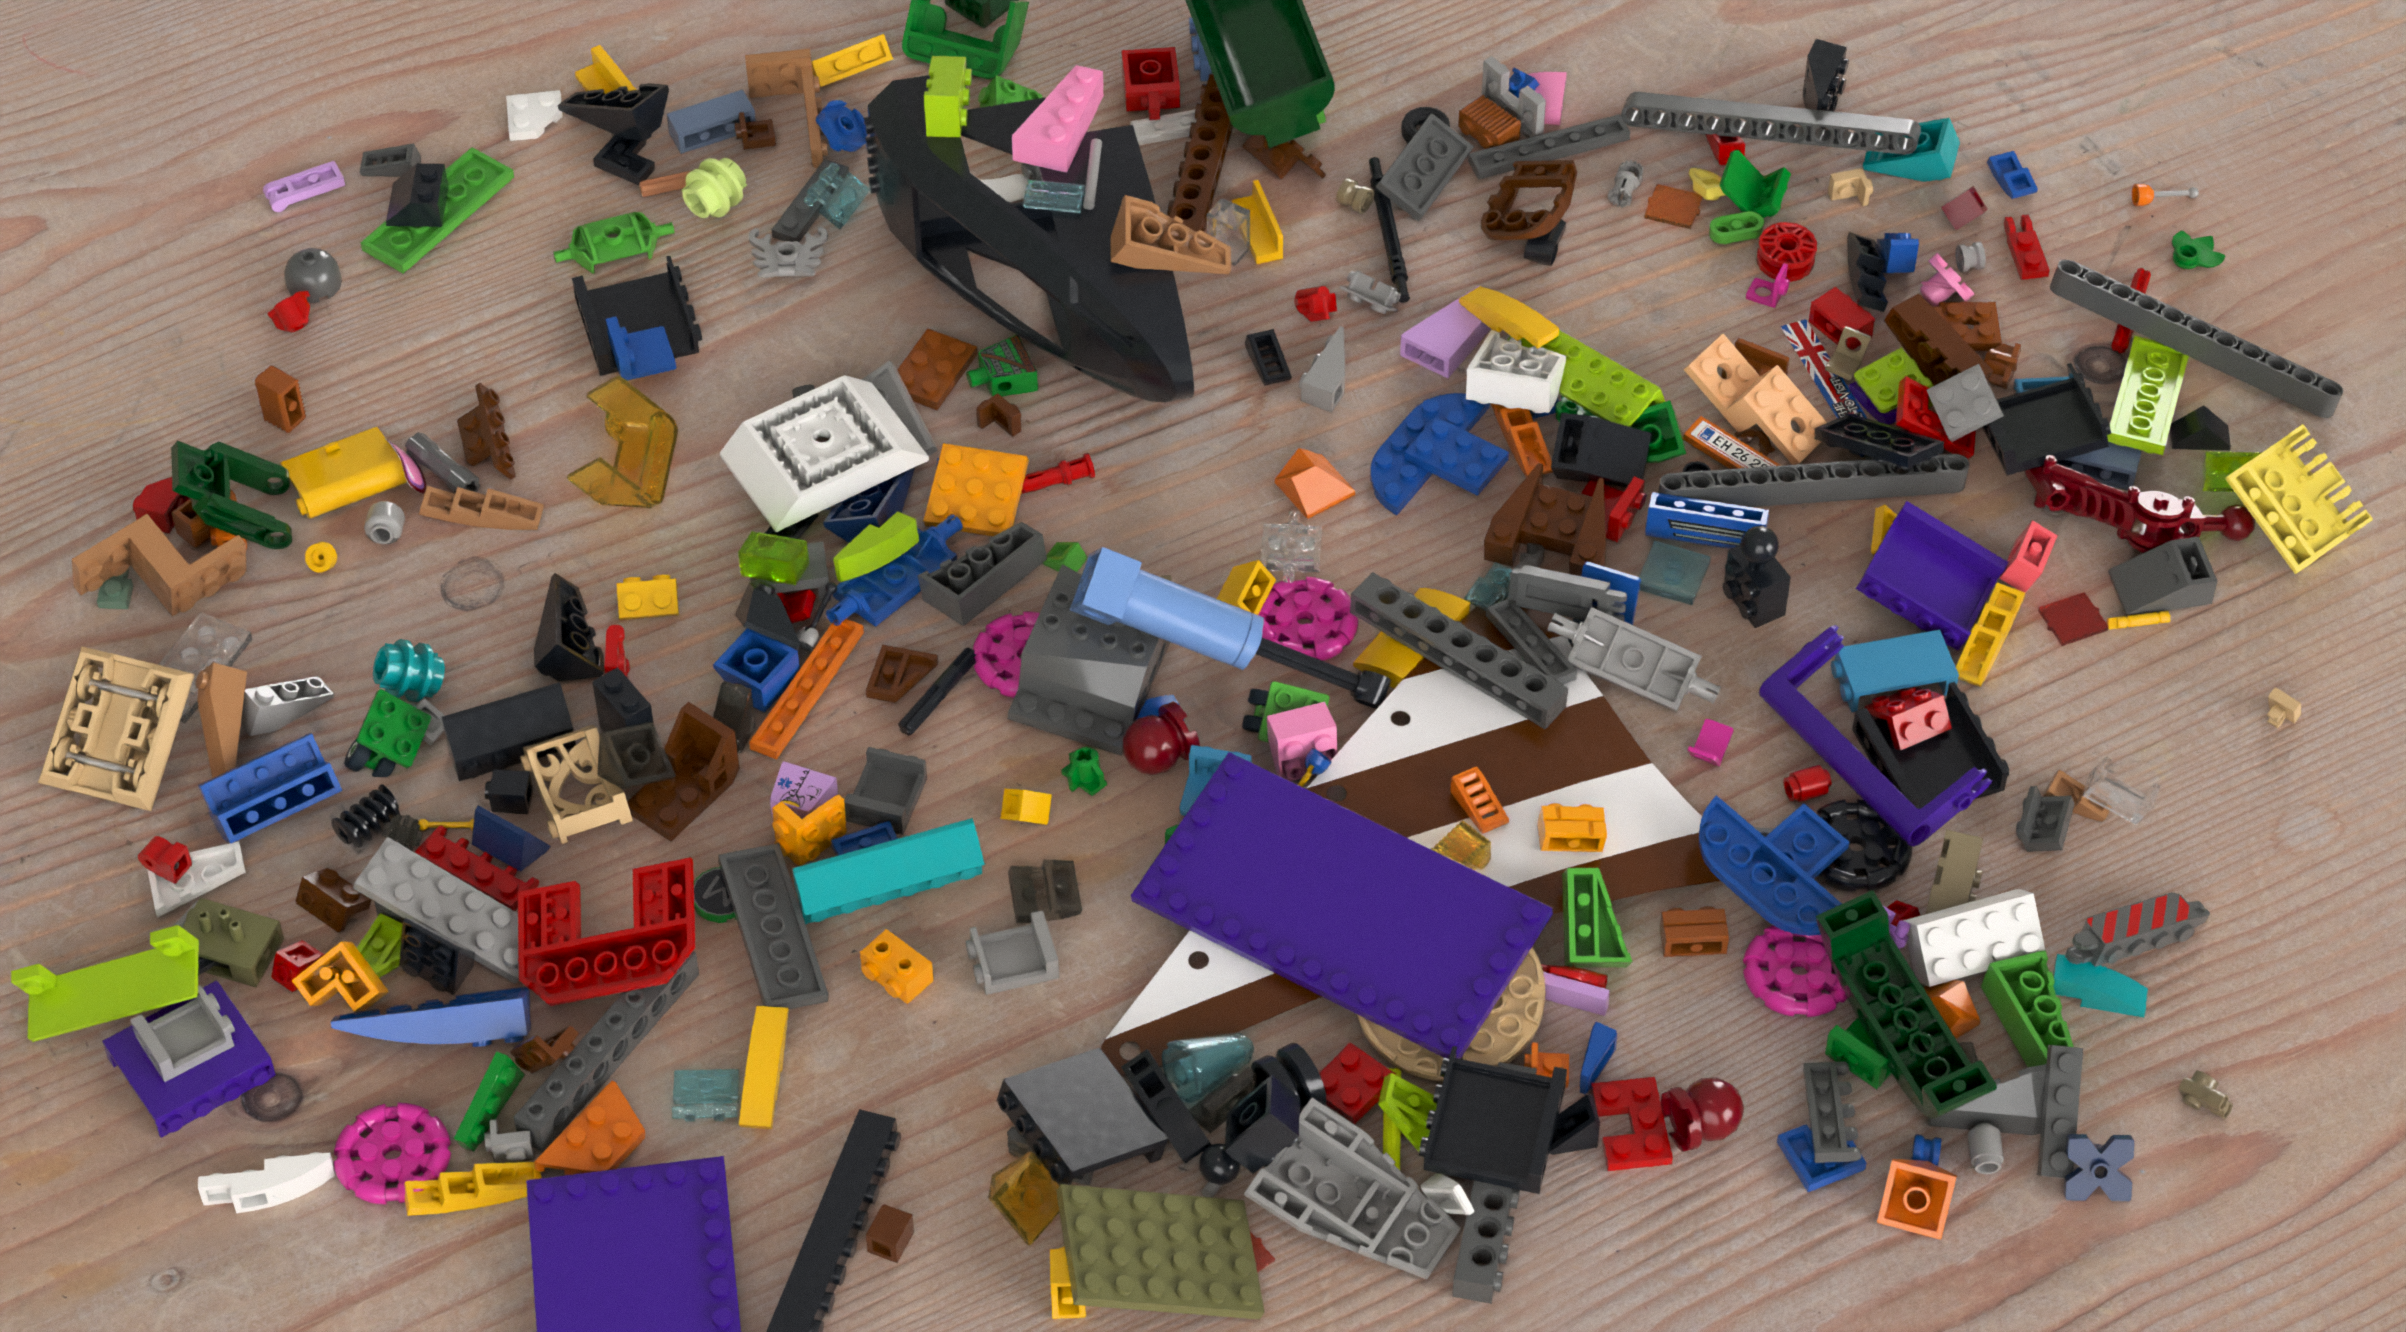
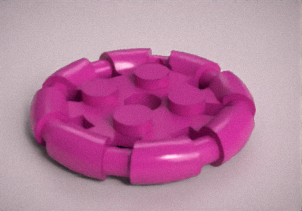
M1306 576V580H1295L1292 577L1275 583L1258 614L1264 617L1262 638L1321 661L1338 655L1342 652L1343 646L1350 645L1356 635L1359 620L1350 613L1351 597L1343 589L1337 590L1334 588V583L1308 576ZM1327 597L1331 599L1329 603L1324 601ZM1276 601L1281 605L1278 607L1274 604V602ZM1300 619H1309L1312 623L1300 624L1298 621ZM1313 644V648L1303 649V645Z
M1023 611V615L1012 616L1011 613L1003 615L986 625L985 632L978 634L973 645L974 654H977L974 657L976 661L974 669L979 678L989 688H996L1000 690V694L1015 698L1019 687L1021 667L1019 656L1022 654L1040 613ZM997 639L1000 641V643L997 644L993 640Z
M1772 925L1764 929L1762 936H1755L1749 943L1743 958V963L1746 965V968L1743 970L1744 978L1755 998L1760 997L1765 1001L1764 1005L1771 1010L1794 1017V1014L1806 1015V1018L1816 1017L1835 1010L1839 1002L1844 1003L1847 1000L1836 974H1831L1834 969L1828 954H1826L1821 935L1793 934ZM1793 937H1805V942H1793ZM1772 944L1775 947L1774 952L1768 947ZM1760 967L1768 969L1767 971H1763ZM1802 967L1808 973L1797 975L1791 969ZM1775 985L1780 991L1772 992L1770 989ZM1825 988V990H1826L1829 994H1827V993H1823V994H1822L1821 991ZM1795 1000H1806V1002H1797Z
M398 1102L397 1106L386 1107V1104L377 1105L357 1115L356 1121L351 1126L347 1124L341 1131L334 1148V1155L337 1156V1159L334 1161V1169L341 1184L347 1190L352 1189L355 1192V1196L359 1199L387 1205L388 1201L399 1200V1203L405 1202V1181L438 1180L439 1173L447 1170L451 1157V1152L448 1150V1147L451 1145L450 1135L443 1122L437 1116L431 1117L429 1111L421 1106ZM390 1119H398V1122H396V1121H388V1122H387V1120H390ZM423 1126L424 1130L419 1134L416 1130ZM366 1130L370 1134L364 1139L360 1134ZM425 1150H433L432 1153L425 1154ZM390 1151L401 1152V1155L396 1159L388 1160L384 1158ZM350 1157H360V1160L352 1161ZM421 1171L424 1173L423 1175L418 1176V1174ZM366 1176L370 1179L362 1181ZM399 1181L397 1188H387V1183ZM413 1189V1192L423 1191L424 1189Z

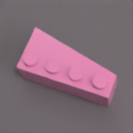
M1076 65L1012 135L1013 161L1067 173L1104 96L1103 71Z

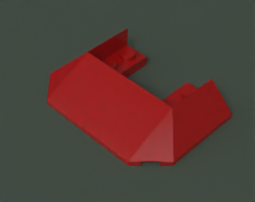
M691 857L632 869L634 928L581 938L580 884L576 881L518 892L519 981L550 1006L667 984L696 948L693 859Z

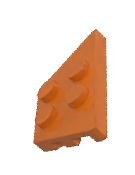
M612 1080L534 1161L537 1171L545 1172L546 1168L564 1170V1175L617 1169L645 1139V1129L615 1081Z

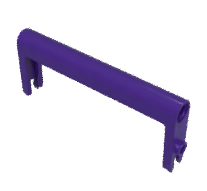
M1833 625L1823 631L1813 641L1806 643L1801 651L1768 677L1759 689V696L1909 846L1915 847L1928 839L1957 813L1967 809L1972 801L1989 787L1992 781L1989 778L1982 780L1987 771L1984 768L1978 770L1974 767L1923 808H1916L1797 690L1802 683L1844 647L1841 643L1844 637L1836 633L1839 627Z

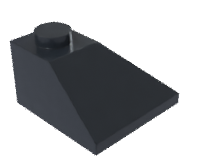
M749 582L735 613L743 627L799 649V639L782 600L774 593L776 588L764 582H759L758 586Z

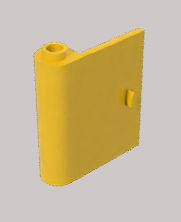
M378 427L280 462L281 466L288 470L289 479L299 494L300 498L295 499L302 516L306 514L311 519L407 483L399 456L390 443L384 439L385 436Z

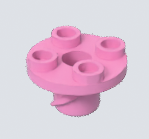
M1938 253L1928 260L1937 273L1928 281L1921 282L1923 286H1921L1920 292L1930 305L1938 307L1939 302H1945L1955 292L1965 302L1975 295L1964 282L1961 285L1958 284L1961 281V277L1951 267L1945 270L1948 264Z

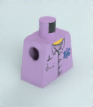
M783 761L770 797L772 817V808L782 801L803 819L828 800L838 795L836 777Z

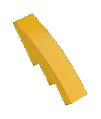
M1479 286L1459 298V303L1492 330L1496 332L1504 330L1516 341L1525 338L1537 349L1559 336V327L1522 302L1498 291Z
M2000 583L1996 584L1977 624H1974L1956 665L1959 674L1958 679L1979 687L1982 686L2013 625L2025 598V592Z
M756 1006L739 1117L740 1127L773 1128L775 1100L778 1098L780 1072L783 1069L788 1008Z
M534 1162L474 1164L471 1172H440L438 1180L405 1181L407 1216L476 1209L527 1197L526 1180L542 1178L541 1172L535 1169ZM413 1189H424L423 1191L413 1192Z

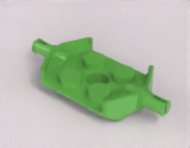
M632 212L577 226L573 230L569 248L553 251L556 263L569 259L576 260L579 265L593 274L595 273L594 265L645 252L648 254V259H652L657 243L656 239H659L661 236L675 234L672 222L656 226L655 222L651 223L643 213ZM610 234H617V235H618L617 237H614V238L607 237V236L610 235Z

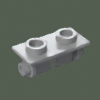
M1351 271L1347 277V281L1350 282L1348 287L1340 286V289L1348 292V298L1359 303L1366 300L1372 303L1370 308L1377 312L1386 314L1387 311H1398V309L1392 307L1393 303L1396 304L1401 296L1397 292V288L1378 281L1375 290L1371 288L1375 279L1360 271Z

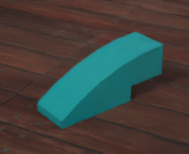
M2057 954L2053 969L2055 981L2053 987L2056 995L2081 999L2080 1007L2144 1018L2148 988L2102 965L2094 967L2091 962L2076 965L2065 958L2066 955Z

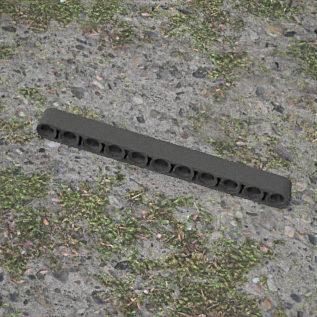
M1646 92L1631 93L1627 97L1621 113L1624 122L1633 127L1710 135L1717 134L1730 137L1739 136L1749 139L1904 155L1913 153L1916 150L1921 134L1920 125L1910 119Z
M2064 259L2058 262L2050 284V290L2054 294L2316 416L2330 418L2334 415L2344 391L2337 382L2075 261Z
M1943 454L1934 456L1929 461L1916 464L1911 469H1900L1896 467V464L1870 459L1668 473L1661 477L1658 493L1746 507L1961 492L1965 488L1970 463L1962 455Z

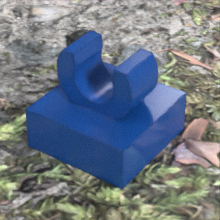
M1517 68L1512 69L1514 74L1509 78L1508 91L1517 98H1519V91L1524 87L1529 86L1535 90L1539 86L1534 77Z

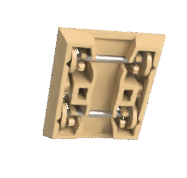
M81 646L38 783L152 811L194 674ZM98 667L103 668L101 673H99ZM94 697L91 705L85 704V701ZM75 733L81 736L78 746L74 740ZM70 769L68 776L63 775V773H66Z

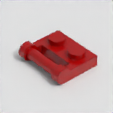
M616 624L611 625L606 631L605 673L618 667L628 678L630 664L629 660L625 657L623 645L625 639L624 628Z

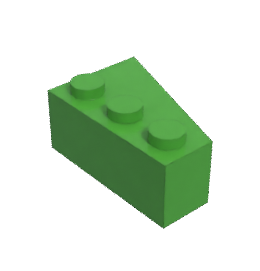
M1567 868L1562 874L1564 966L1627 968L1633 961L1624 943L1622 931L1611 907L1612 903L1599 868Z

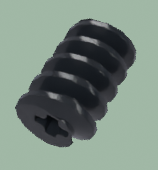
M381 784L378 790H372L369 793V797H362L359 804H353L350 806L349 811H343L340 814V819L333 818L331 824L337 836L344 843H353L356 847L361 848L363 845L360 839L361 836L370 841L372 839L370 829L380 834L382 832L380 822L389 827L391 826L389 815L399 820L401 814L398 810L399 805L396 798L386 786Z

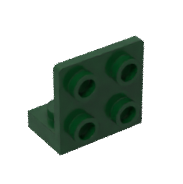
M945 0V5L984 29L1009 10L1011 1L1019 0Z

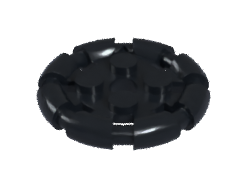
M1845 799L1826 804L1817 810V815L1850 842L1849 845L1859 844L1864 848L1861 851H1854L1849 847L1833 861L1838 867L1830 868L1831 863L1818 876L1826 879L1827 884L1851 892H1855L1856 889H1867V892L1875 891L1894 883L1896 876L1903 875L1908 868L1912 857V846H1909L1864 800L1857 799V802H1846ZM1847 815H1857V819L1847 820ZM1878 822L1884 825V827L1881 830Z

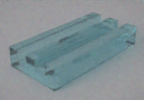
M1028 179L1023 207L1081 213L1085 185Z

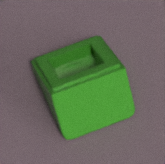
M1056 542L1046 555L1047 560L1043 562V565L1059 572L1063 564L1078 572L1087 560V556L1078 542Z

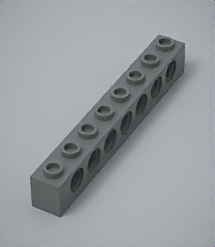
M1372 572L1351 593L1350 613L1543 729H1546L1566 708L1568 688L1560 681L1550 678L1540 672L1535 666L1528 665L1515 657L1511 652L1491 643L1486 637L1466 628L1461 622L1454 621L1441 613L1437 608L1431 607L1417 599L1412 593L1406 592L1392 584L1390 580Z
M693 951L667 984L623 992L575 1046L572 1052L515 1114L516 1131L530 1130L534 1148L541 1152L547 1149L698 977L699 968L696 952Z
M1498 1063V1067L1531 1074H1536L1537 1072L1536 1068ZM1474 1181L1470 1197V1203L1474 1212L1466 1217L1453 1279L1452 1297L1492 1304L1494 1291H1501L1503 1272L1498 1270L1500 1263L1506 1264L1509 1244H1504L1505 1236H1512L1515 1217L1509 1215L1511 1208L1517 1209L1520 1190ZM1483 1235H1490V1236H1492V1237H1491V1238H1485V1237H1483ZM1476 1263H1485V1264H1487V1265H1485V1266H1480V1265H1477Z

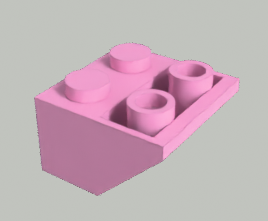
M1325 702L1267 716L1268 741L1278 776L1288 781L1301 779L1307 772L1305 759L1312 748L1318 750L1330 760L1337 754L1336 724Z

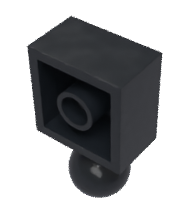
M1755 526L1748 529L1742 536L1740 545L1728 550L1723 591L1726 597L1734 601L1742 617L1748 619L1754 628L1785 616L1791 579L1790 575L1775 558L1779 549V541L1776 534L1764 526Z
M1273 1075L1267 1078L1227 1112L1225 1144L1216 1143L1203 1151L1199 1160V1169L1202 1176L1208 1182L1225 1185L1232 1182L1238 1176L1241 1165L1252 1174L1262 1166L1270 1165L1280 1151L1285 1147H1291L1299 1137L1300 1097Z

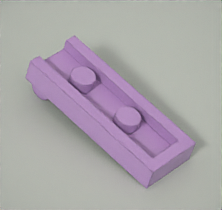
M1543 972L1546 991L1545 1000L1603 1016L1606 1015L1609 1006L1610 990Z

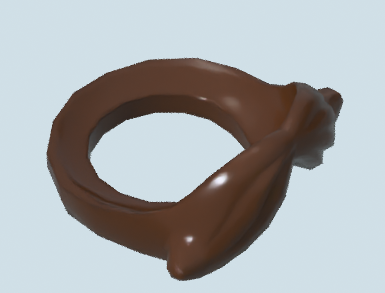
M1751 428L1743 432H1735V436L1746 444L1754 437H1758L1759 452L1766 457L1769 453L1776 450L1772 447L1769 437L1762 431Z

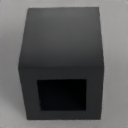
M493 769L491 781H487L485 784V799L490 801L491 811L512 814L529 813L533 795L530 772Z

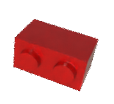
M1834 287L1811 302L1808 322L1838 345L1845 326L1867 334L1872 338L1875 318L1870 312L1855 303L1849 295ZM1855 337L1846 339V345L1850 350H1854L1861 345V342Z

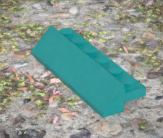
M973 818L792 868L799 906L805 924L820 922L826 918L843 913H852L857 909L871 905H880L886 901L903 896H912L917 892L931 888H940L952 882L971 879L982 874V866L985 863Z

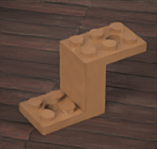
M146 514L71 559L74 588L80 595L88 591L93 592L100 588L106 580L113 576L122 575L129 566H132L173 617L179 612L183 613L190 610L200 599L205 596H213L219 591L220 587L228 582H235L246 572V543L240 535H237L189 565L149 515Z

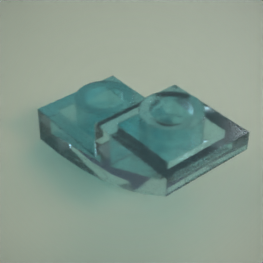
M1495 562L1484 578L1479 576L1464 597V600L1485 611L1487 607L1506 600L1509 595L1512 569Z

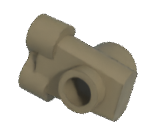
M2196 1070L2191 1079L2185 1077L2179 1086V1091L2184 1096L2183 1102L2196 1110H2200L2201 1106L2225 1119L2229 1116L2233 1107V1103L2228 1101L2229 1096L2216 1090L2219 1083L2204 1072Z

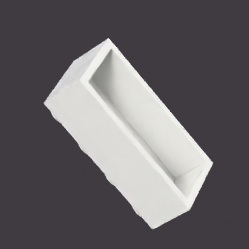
M2015 889L1904 920L1911 926L1907 933L1909 936L1907 943L1914 974L1921 984L1929 987L1987 971L1989 964L2045 950L2034 893L2022 889Z

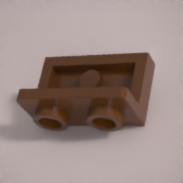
M325 868L302 876L295 902L339 933L345 930L348 916L369 909L372 899L353 889L354 885L339 876L336 871Z
M569 1025L545 1040L535 1035L513 1047L510 1053L515 1057V1062L520 1068L533 1074L548 1065H553L559 1058L561 1060L566 1058L575 1048L572 1042L579 1033Z

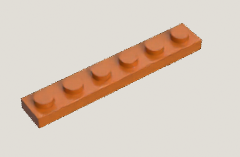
M845 619L839 626H835L834 623L830 625L749 741L750 750L776 760L778 759L864 634L863 625Z

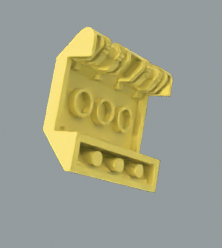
M2303 424L2225 478L2294 574L2300 572L2324 553L2373 520L2366 509L2351 520H2346V517L2363 506L2360 501L2353 502L2341 513L2334 506L2335 502L2344 499L2352 490L2349 486H2346L2331 498L2328 494L2345 482L2331 462L2315 473L2310 471L2328 458L2325 453L2314 457L2306 466L2298 457L2302 453L2308 452L2317 443L2312 438L2295 450L2293 446L2310 435Z

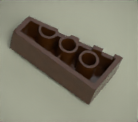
M1919 293L1892 307L1884 319V322L1907 354L1915 360L1921 373L1925 378H1929L1933 386L1977 364L1981 366L1987 380L1994 372Z

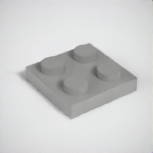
M1979 364L1926 390L1951 442L2004 416Z

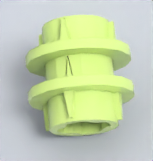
M708 158L700 163L698 169H694L687 174L685 179L686 186L681 192H683L685 204L695 215L700 218H707L710 215L720 218L729 212L730 207L736 206L742 201L743 189L747 186L746 177L733 160L722 158L718 161L717 159Z

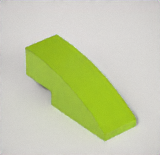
M897 511L880 528L869 524L833 558L837 580L844 582L872 572L892 562L919 542L916 519Z

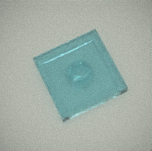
M1654 541L1639 576L1641 578L1640 590L1693 605L1710 565L1711 556Z

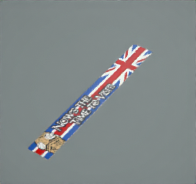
M1804 319L1781 326V329L1836 418L1838 419L1850 413L1867 418L1843 378L1825 370L1830 357L1807 320ZM1864 454L1860 455L1862 460L1872 459L1871 456H1867Z

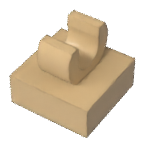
M2275 687L2268 696L2270 711L2267 714L2269 717L2267 722L2276 728H2279L2285 718L2295 724L2301 716V703Z

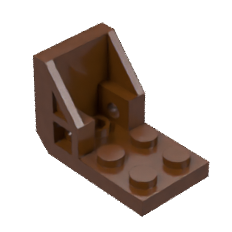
M690 702L680 709L663 750L665 767L627 801L631 816L669 841L674 840L733 784L740 769L735 731Z

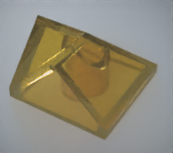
M1033 1152L1024 1154L992 1174L988 1198L1027 1245H1032L1059 1214L1056 1193L1059 1185L1053 1181L1049 1171Z

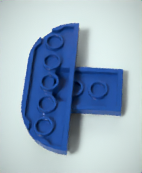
M1451 393L1427 399L1415 407L1381 445L1373 457L1370 481L1378 501L1387 510L1398 515L1432 474L1478 496L1509 460L1508 451L1469 433L1489 409L1490 403L1480 404L1474 400L1466 399V394Z
M1716 795L1706 807L1699 829V847L1707 867L1721 882L1775 927L1798 935H1821L1816 915L1842 903L1815 881L1814 878L1849 848L1850 842L1805 803L1764 837Z

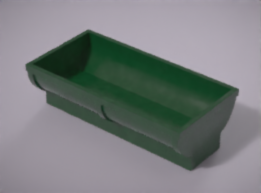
M1185 0L1230 122L1237 130L1249 135H1265L1268 146L1271 148L1321 129L1316 115L1322 112L1330 103L1334 95L1335 84L1302 0Z

